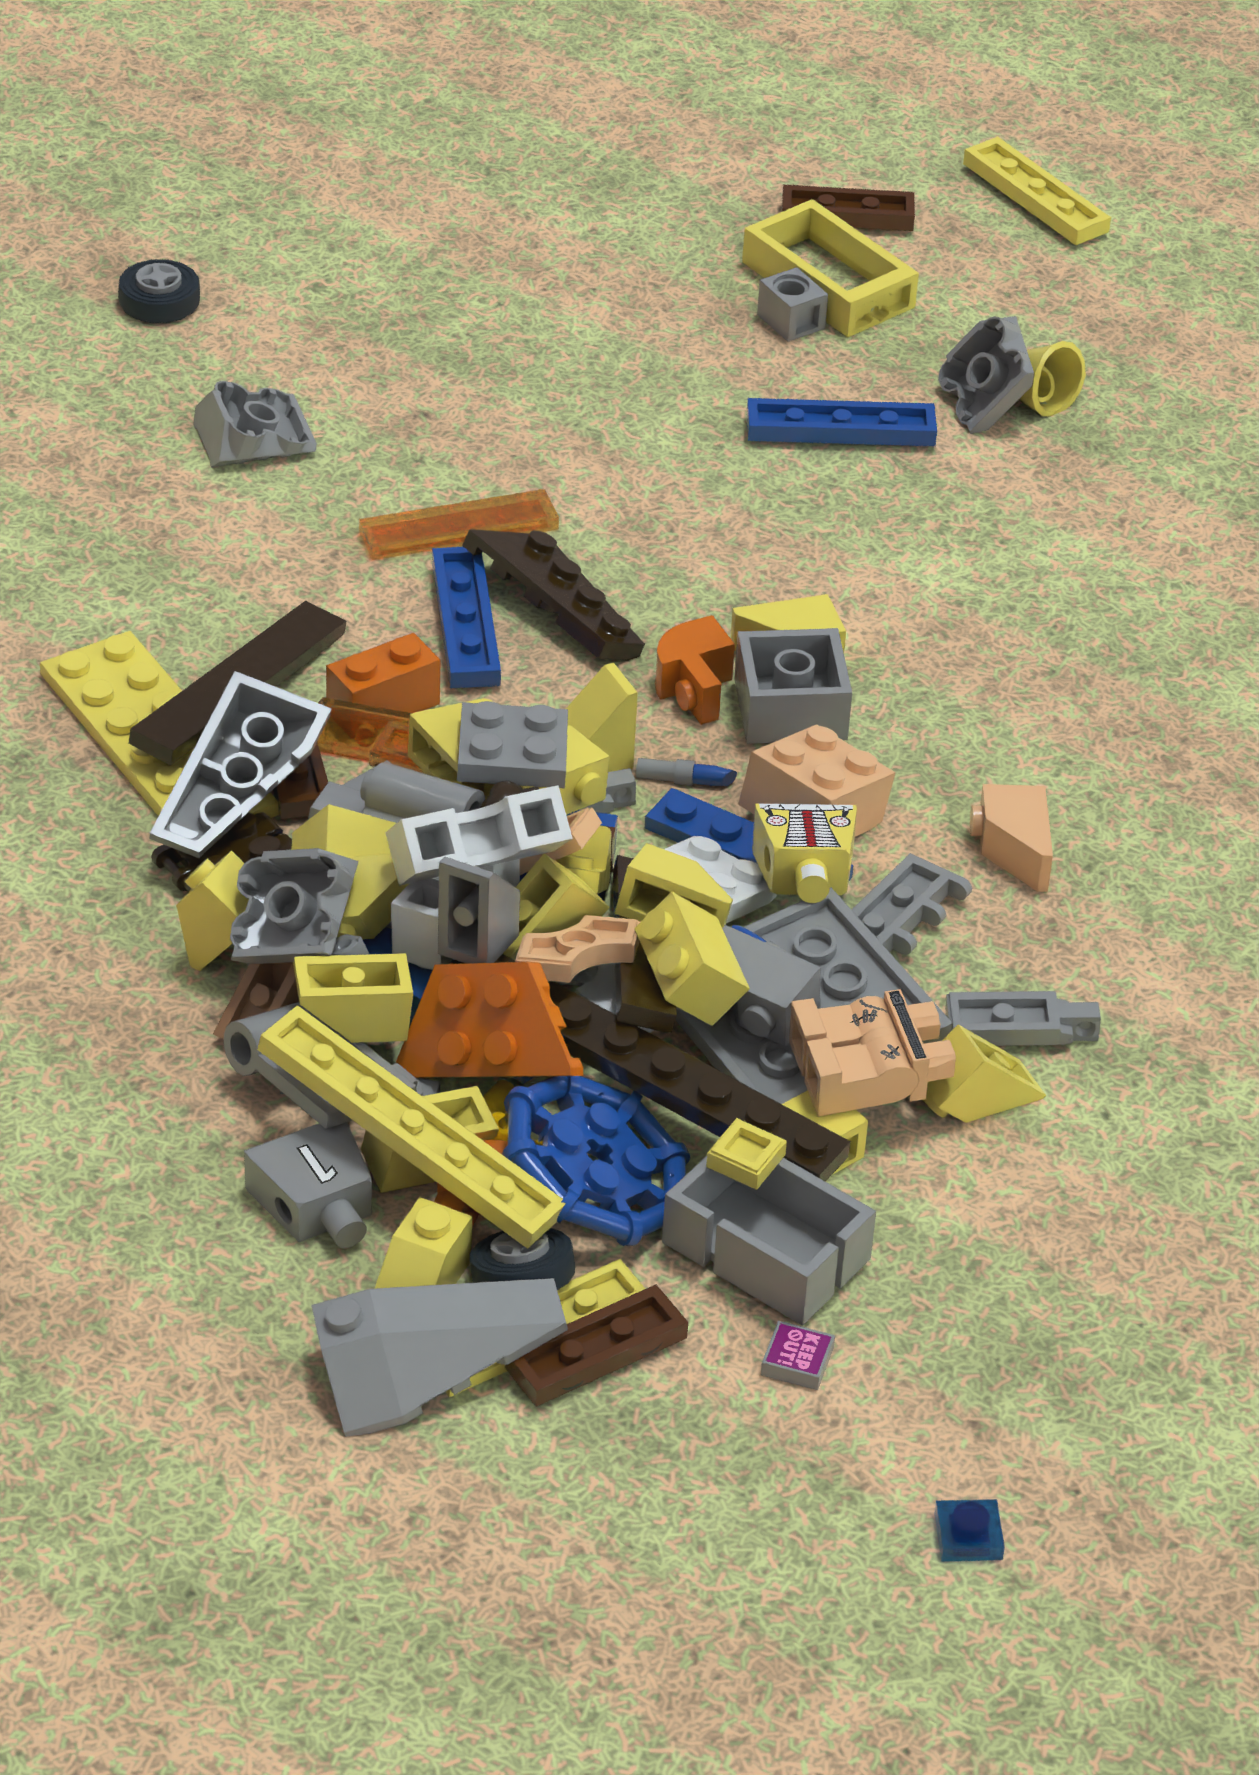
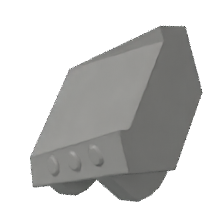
M994 316L987 320L979 321L946 355L947 360L941 366L938 376V382L942 389L959 397L956 405V415L961 423L968 426L970 434L989 430L1033 384L1034 371L1016 316L1005 318Z
M219 381L215 384L214 389L195 407L193 426L200 435L209 456L211 467L243 464L254 460L260 461L279 456L282 458L293 454L316 452L317 443L294 394H286L272 388H262L259 392H248L244 387L234 382Z
M319 848L263 851L262 857H256L247 861L239 870L237 888L249 901L246 911L238 915L232 923L230 940L235 947L231 960L250 964L294 962V957L331 956L359 861Z

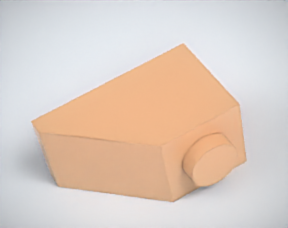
M983 784L980 805H971L970 836L980 837L981 855L1037 892H1048L1053 851L1045 786Z

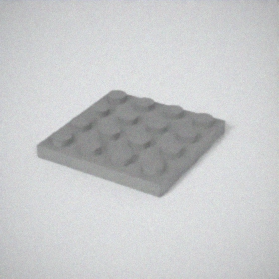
M832 887L827 897L820 902L808 903L802 900L744 927L764 940L772 941L786 952L821 967L820 1005L817 1009L850 1005L857 999L866 996H878L884 999L885 991L901 989L907 1005L933 1001ZM936 1004L940 1020V1035L938 1039L923 1041V1044L942 1041L953 1029V1023ZM676 1007V1022L715 1069L780 1104L807 1091L804 1082L805 1076L801 1074L790 1043L784 1047L765 1037L756 1036L747 1029L738 1026L732 1007L713 1026Z

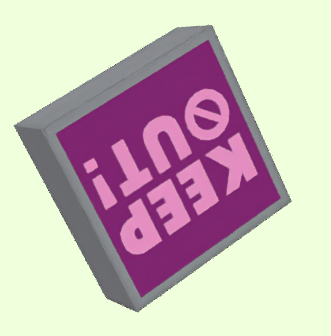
M778 1320L762 1361L761 1375L818 1390L834 1349L835 1335Z

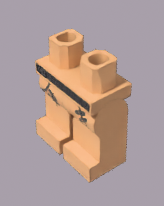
M901 989L885 991L884 999L878 996H866L857 999L850 1005L817 1009L814 998L791 1001L789 1043L801 1074L805 1076L804 1082L818 1117L894 1103L903 1100L907 1096L910 1102L926 1099L927 1083L929 1081L954 1077L956 1055L950 1040L923 1044V1041L938 1039L940 1035L939 1013L934 1001L907 1005Z

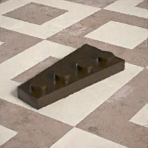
M469 529L462 546L473 555H480L481 552H484L493 559L490 569L503 580L511 579L512 576L527 588L524 597L536 607L559 614L555 623L598 659L631 660L640 657L645 643L630 628V622L612 608L606 601L605 594L586 579L581 573L579 565L569 560L557 546V541L552 536L537 530L530 533Z

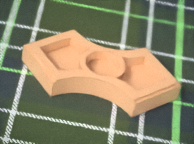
M585 915L578 924L564 930L550 933H526V935H523L515 962H538L543 968L547 981L571 983L574 976L579 972L596 965L633 963L640 941L634 928L641 921Z

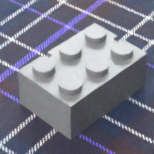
M706 1156L665 1194L662 1243L703 1267L709 1261L714 1262V1274L802 1326L834 1296L835 1286L841 1289L871 1259L876 1210L785 1158L779 1162L756 1190L706 1167Z

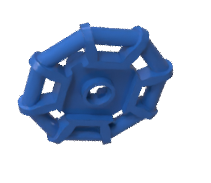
M553 1076L529 1087H514L504 1100V1107L508 1113L507 1146L503 1150L502 1155L563 1199L561 1202L566 1204L558 1215L557 1222L559 1224L562 1220H566L614 1237L621 1246H635L643 1236L663 1227L665 1194L686 1175V1164L690 1160V1154L686 1145L681 1142H675L641 1102L643 1096L634 1090L629 1094L582 1076ZM556 1100L561 1112L552 1115L542 1107ZM584 1102H587V1103H590V1104H593V1105H592L591 1107H587V1106H585ZM628 1122L645 1140V1142L651 1147L650 1149H647L646 1146L640 1141V1139L627 1126ZM531 1132L538 1135V1143L543 1141V1146L535 1144L534 1140L531 1139ZM587 1154H591L599 1160L593 1161ZM663 1172V1189L651 1183V1174ZM587 1199H590L595 1202L601 1203V1205L597 1207L585 1203V1201ZM638 1204L644 1211L638 1213L637 1211H631L630 1207Z

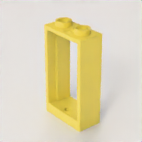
M813 199L744 229L742 262L764 278L796 267L799 268L828 294L826 323L847 338L915 308L919 273ZM809 238L869 281L847 291L790 251L788 247Z

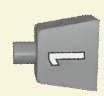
M348 1122L327 1129L318 1123L244 1150L245 1188L298 1242L328 1232L338 1247L349 1248L364 1238L367 1227L362 1219L372 1215V1181Z

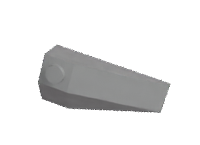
M234 671L150 832L149 839L200 858L312 753L331 715L332 708Z
M554 1278L375 1288L311 1305L322 1355L345 1437L370 1434L405 1424L423 1414L421 1405L449 1389L456 1395L470 1387V1377L494 1363L508 1365L568 1330Z

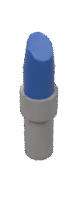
M638 758L636 778L670 781L677 785L693 786V784L728 786L737 777V772L715 765L696 764L695 761L682 759L666 761Z

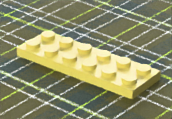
M131 631L113 635L99 642L40 662L41 676L159 816L194 748L174 764L169 765L128 744L130 729L180 693L182 691L180 687ZM268 793L249 813L255 815L264 812L270 818L279 815L278 801L271 793Z

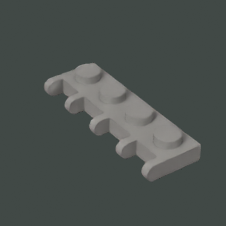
M910 853L852 911L889 952L895 950L901 954L908 955L917 946L916 938L910 932L921 921L933 926L939 925L946 918V911L939 903L948 895L957 900H964L972 892V886L964 877Z

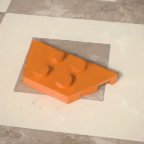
M538 962L435 964L410 1025L408 1040L404 1041L396 1063L417 1078L583 1076V1065L580 1058H571L561 1034V1030L566 1027L559 1007L551 1000L549 993L550 985L541 964Z

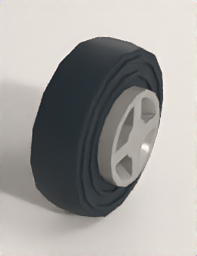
M151 259L138 262L127 268L119 278V303L124 312L136 320L148 323H169L182 320L192 314L199 305V277L192 268L177 261Z
M552 1228L544 1233L528 1249L504 1231L492 1234L477 1243L470 1252L472 1282L554 1278L558 1290L568 1284L575 1274L572 1242L562 1231Z

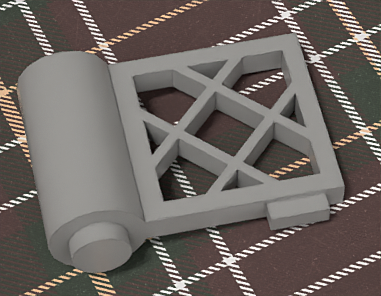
M382 762L374 770H369L363 778L360 789L361 799L365 801L363 814L398 823L401 819L451 808L455 809V813L479 809L485 800L484 793L481 790L387 762ZM392 922L386 928L392 929Z
M299 1002L233 1021L226 1026L224 1032L225 1053L230 1065L237 1073L243 1076L256 1073L262 1074L325 1129L352 1121V1119L333 1105L327 1104L318 1094L257 1050L261 1034L297 1005L414 1091L417 1090L418 1079L398 1063L389 1064L364 1042L351 1043L302 1007Z

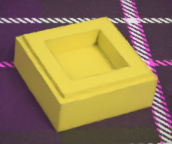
M736 1118L708 1151L706 1167L757 1190L786 1155L787 1140Z

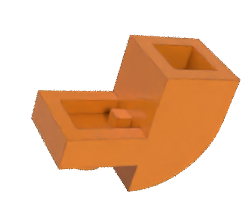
M713 615L672 627L661 637L657 647L655 689L659 699L676 696L681 709L684 711L690 710L701 725L719 720L721 683L730 681L733 677L735 643Z

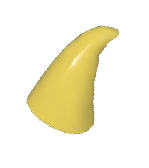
M1065 341L1045 347L1027 349L1034 371L1032 386L1019 400L1045 417L1053 416L1070 407L1081 392L1086 376L1085 360L1080 349L1072 342Z

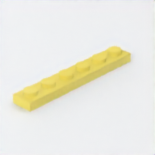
M298 1005L261 1034L257 1048L259 1052L527 1249L557 1222L558 1215L566 1204L561 1202L563 1199Z

